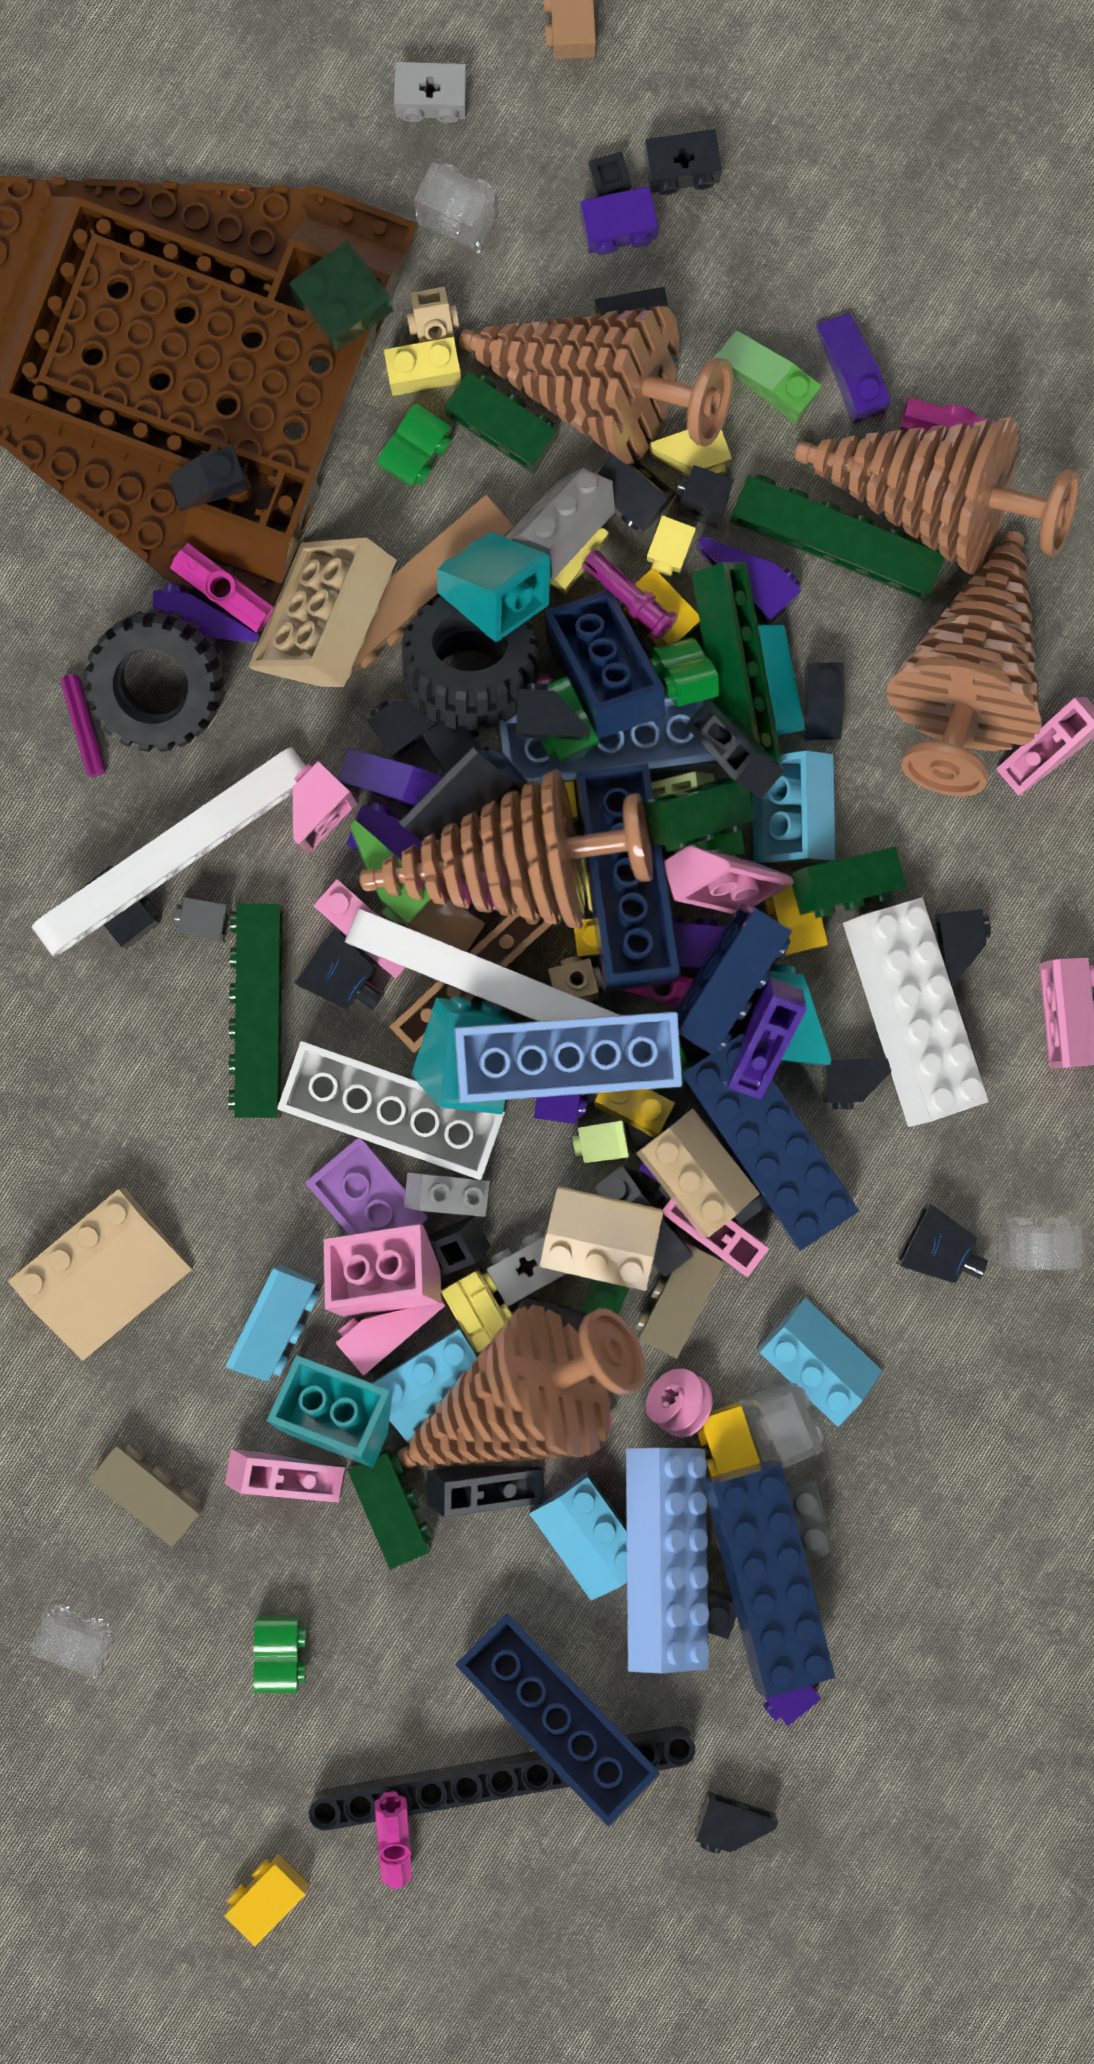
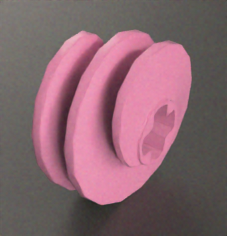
M673 1369L664 1373L654 1382L646 1400L647 1416L654 1423L658 1424L661 1429L668 1431L672 1436L680 1438L691 1436L700 1430L709 1418L712 1409V1392L709 1384L687 1369Z

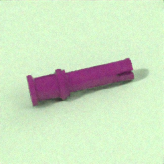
M595 549L588 554L582 567L629 607L628 612L634 620L639 619L652 631V636L656 640L668 633L678 618L677 614L673 611L669 613L655 600L656 596L652 592H643L623 572L609 562L600 551Z

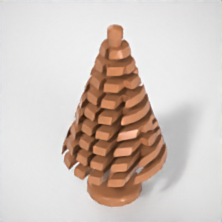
M667 306L650 307L651 310L644 308L633 309V311H625L620 316L617 311H613L603 316L598 313L584 318L582 316L563 318L565 323L561 318L547 319L549 324L541 323V321L523 323L522 325L513 323L506 324L502 329L498 325L483 328L480 332L481 334L474 330L464 329L458 338L460 349L468 352L475 351L476 359L487 368L492 367L496 374L504 380L507 378L518 390L521 391L524 386L525 393L539 404L542 403L547 410L556 416L558 415L561 420L575 427L584 436L587 437V434L591 435L592 439L600 447L611 452L625 464L635 463L631 454L642 458L649 450L645 437L655 440L661 428L658 418L665 419L670 403L688 408L687 429L690 439L699 446L711 445L724 425L733 391L732 365L728 360L722 358L709 360L701 369L694 386L675 382L677 370L670 353L679 357V333L676 317Z
M1012 417L1001 418L994 422V424H991L992 421L990 420L975 422L973 428L968 423H959L951 426L950 429L945 427V425L933 426L927 433L925 428L922 427L909 429L905 434H903L902 430L890 431L885 433L883 437L879 432L868 433L865 439H861L860 443H858L860 438L857 436L845 437L839 445L836 444V438H825L820 442L819 446L801 441L796 446L794 453L797 462L813 463L814 469H816L815 473L827 479L832 472V483L845 491L848 486L849 490H851L849 494L861 503L865 495H867V505L877 514L886 512L885 516L889 522L899 527L903 524L906 533L916 539L921 536L923 544L934 551L939 549L944 558L950 562L958 561L961 569L973 575L986 562V558L989 556L996 541L1006 511L1041 519L1039 542L1041 551L1049 556H1057L1064 545L1072 524L1079 494V471L1069 469L1063 470L1058 475L1048 498L1009 489L1015 476L1017 457L1015 455L1019 448L1018 423Z
M1009 531L1004 535L1002 545L996 547L986 558L988 561L974 574V577L956 596L950 607L946 608L938 622L930 628L923 640L919 642L913 653L909 655L887 684L886 692L888 694L886 697L890 706L897 707L894 712L905 723L920 725L917 731L942 741H927L914 744L906 749L901 763L905 775L914 783L927 790L959 797L975 795L983 791L989 775L986 766L974 753L964 748L988 751L1013 749L1012 744L1022 746L1028 744L1035 739L1034 734H1039L1042 721L1039 708V691L1037 688L1038 677L1034 651V634L1032 631L1033 623L1030 612V594L1027 592L1029 590L1028 575L1025 573L1027 571V560L1022 552L1025 538L1017 531Z
M557 769L544 775L542 787L538 785L537 780L525 784L522 789V801H520L518 792L512 791L502 798V810L493 801L483 807L481 820L476 812L463 817L461 832L456 823H451L444 827L441 833V844L439 839L436 840L434 833L424 838L422 841L423 847H421L422 860L418 847L416 848L414 844L402 852L401 867L394 854L383 860L384 865L382 869L376 870L373 868L361 871L360 884L365 891L378 890L380 887H385L388 895L401 897L402 883H405L409 897L420 901L425 898L426 884L429 897L436 904L446 905L449 892L452 903L457 907L469 908L471 897L478 911L490 913L495 903V907L501 915L513 917L517 904L521 917L525 919L537 920L536 917H538L540 912L541 917L544 918L546 923L557 925L560 923L559 919L561 920L562 916L566 925L581 929L585 916V896L582 887L584 882L580 858L628 851L636 879L644 882L651 881L653 878L651 845L642 799L639 793L628 795L624 799V829L577 836L566 786L560 772H557Z
M532 1305L528 1310H526V1306L516 1310L473 1362L467 1373L465 1371L456 1385L449 1390L444 1399L436 1406V1413L429 1415L421 1425V1428H418L411 1436L410 1445L400 1449L398 1456L402 1466L412 1468L420 1463L421 1465H426V1467H433L439 1464H443V1466L453 1465L458 1462L459 1464H469L474 1462L483 1463L592 1455L601 1449L599 1440H607L611 1426L610 1399L607 1389L615 1394L627 1395L640 1388L646 1376L645 1359L635 1334L619 1315L608 1309L599 1308L584 1317L579 1334L569 1323L563 1328L561 1316L550 1309L545 1312L544 1307Z

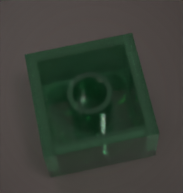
M348 240L289 283L293 297L336 354L394 311L391 297Z

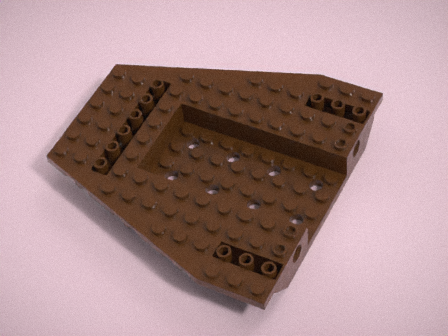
M0 175V446L171 584L185 585V589L206 596L170 569L175 556L189 543L274 607L320 490L316 480L361 359L363 356L370 358L417 234L418 223L318 186H305V188H289L288 185L251 187V184L194 182V185L178 184L175 181H163L162 184L140 183L139 180L82 178V181H76L60 177H51V180L29 179L28 176ZM118 282H123L129 287L128 293L121 299H115L110 296V288ZM184 307H191L196 311L193 321L187 324L178 322L176 319L178 311ZM249 332H258L263 336L262 343L257 348L250 349L244 346L243 339ZM94 348L103 352V359L99 364L91 366L85 363L84 357L87 351ZM319 356L325 357L330 361L328 370L320 374L310 369L311 361ZM160 373L167 374L170 377V384L166 389L155 390L151 387V381L155 375ZM232 398L237 402V409L233 414L222 415L218 412V405L223 399ZM292 423L303 425L305 428L303 436L298 440L288 439L285 436V429L288 425ZM234 445L249 491L180 512L169 475L198 456ZM221 579L215 585V593L218 598L227 596L231 590L228 579Z

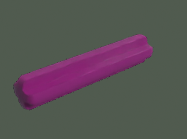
M77 674L66 675L61 678L60 682L86 774L89 777L101 776L106 773V768L81 679Z

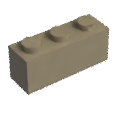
M687 1242L685 1243L694 1256L672 1272L666 1280L661 1277L659 1278L651 1294V1297L656 1300L650 1312L645 1309L643 1310L635 1326V1329L640 1331L637 1336L640 1341L676 1359L725 1264L723 1260Z
M120 1442L89 1480L170 1547H173L204 1510L199 1505L201 1502L200 1498L187 1488L181 1490L171 1482L173 1480L172 1475L159 1465H156L154 1468L144 1460L145 1453L136 1445L130 1442L127 1445Z

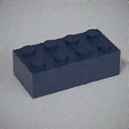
M609 590L544 611L547 642L565 676L568 677L598 739L666 716L664 686L614 595Z
M741 903L673 1011L677 1012L678 1033L712 1055L717 1050L722 1051L732 1037L730 1029L736 1019H743L752 1004V1001L749 999L756 988L761 989L771 975L769 967L775 957L781 958L788 949L791 942L788 937L792 931L760 910Z

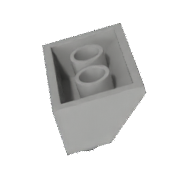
M584 468L557 481L505 538L548 554L550 556V578L554 579L615 513L612 481Z

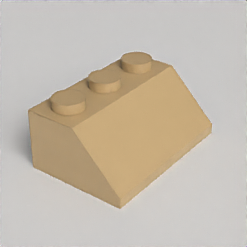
M691 1109L636 1152L702 1238L710 1237L759 1195L756 1188L694 1109Z
M558 1186L539 1267L646 1291L664 1210Z

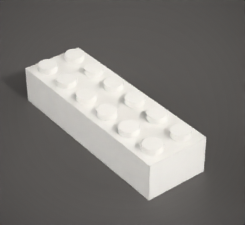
M923 897L844 922L843 926L885 1056L888 1058L892 1070L891 1075L908 1127L932 1122L987 1103V1095Z
M302 1041L300 1042L277 1108L278 1110L479 1180L483 1178L505 1115L504 1111L501 1115L438 1107L415 1080Z

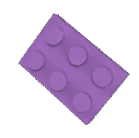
M357 1138L305 1182L349 1235L422 1224L429 1218L424 1211L404 1208L405 1188L361 1138Z

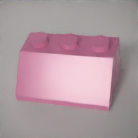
M319 761L313 767L307 764L295 776L294 780L297 783L293 786V839L308 855L358 805L350 791Z
M687 845L686 848L676 850L675 855L663 861L675 901L731 914L736 913L741 903L754 907L794 883L791 876L756 862L718 853L714 850L698 848L694 845Z
M1088 958L1053 959L1039 963L1049 1069L1094 1065V1001L1092 1000L1091 987L1094 986V966L1089 965Z
M417 1224L324 1239L326 1310L342 1317H352L441 1304L440 1267L423 1225Z

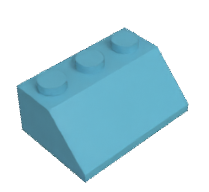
M812 751L781 754L782 765L785 769L784 775L780 776L763 798L752 793L754 816L753 862L758 864H799L835 861L833 754Z
M282 1264L274 1267L225 1367L267 1382L272 1379L274 1374L280 1377L289 1357L284 1355L289 1342L297 1343L305 1325L299 1322L305 1310L312 1312L320 1296V1293L315 1291L319 1282Z
M805 1297L756 1348L837 1427L861 1404L883 1372Z
M461 1326L371 1382L392 1392L389 1421L407 1443H410L411 1436L418 1428H421L426 1418L436 1413V1406L444 1399L449 1390L456 1385L465 1371L466 1373L469 1371L471 1365L479 1356L478 1353H475Z
M587 1471L529 1512L591 1601L627 1583V1527Z

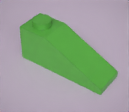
M737 330L714 357V359L722 358L728 360L732 365L734 376L795 425L818 398L822 387L794 363Z
M356 820L351 823L350 831L366 870L373 868L376 870L382 869L384 865L383 860L394 854ZM397 857L399 866L401 867L402 861ZM402 883L401 897L388 895L385 887L375 890L380 904L385 907L381 911L382 914L391 922L398 925L402 922L407 927L432 900L427 892L426 884L425 898L422 901L409 897L405 883Z

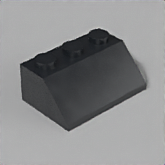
M473 747L399 823L420 841L434 833L436 840L439 839L441 844V833L444 827L451 823H456L461 832L463 817L476 812L481 820L483 807L493 801L502 810V798L512 791H517L521 800L522 789L528 782L504 753Z

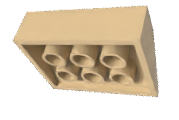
M368 538L301 542L274 605L275 610L264 628L248 667L255 671L320 687H344L346 681L351 676L352 666L359 649L365 642V635L372 618L378 611L379 601L385 587L391 580V573L397 560Z
M121 1188L115 1191L8 1282L29 1308L83 1361L193 1269L126 1188Z

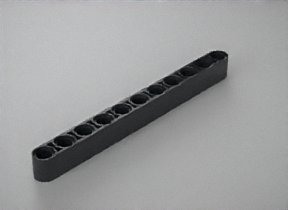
M671 1726L624 1735L636 1748L641 1745L651 1747L653 1753L647 1760L658 1771L685 1766L695 1756L693 1736L687 1728L682 1726ZM676 1739H683L688 1743V1747L682 1753H674L669 1749L670 1743ZM537 1751L323 1789L314 1796L309 1808L308 1817L310 1823L315 1828L323 1831L376 1822L375 1801L380 1799L383 1793L392 1790H399L404 1793L407 1802V1815L411 1816L570 1786ZM535 1764H540L548 1772L542 1778H533L529 1775L528 1769ZM498 1771H506L512 1776V1780L508 1784L500 1785L493 1780V1775ZM469 1777L476 1782L477 1786L471 1791H464L458 1786L457 1782L461 1778ZM427 1784H435L441 1789V1794L437 1797H428L423 1793L422 1788ZM363 1796L369 1800L371 1806L366 1810H359L353 1806L352 1800L355 1797ZM321 1803H329L334 1807L335 1813L331 1816H323L318 1812L317 1806Z

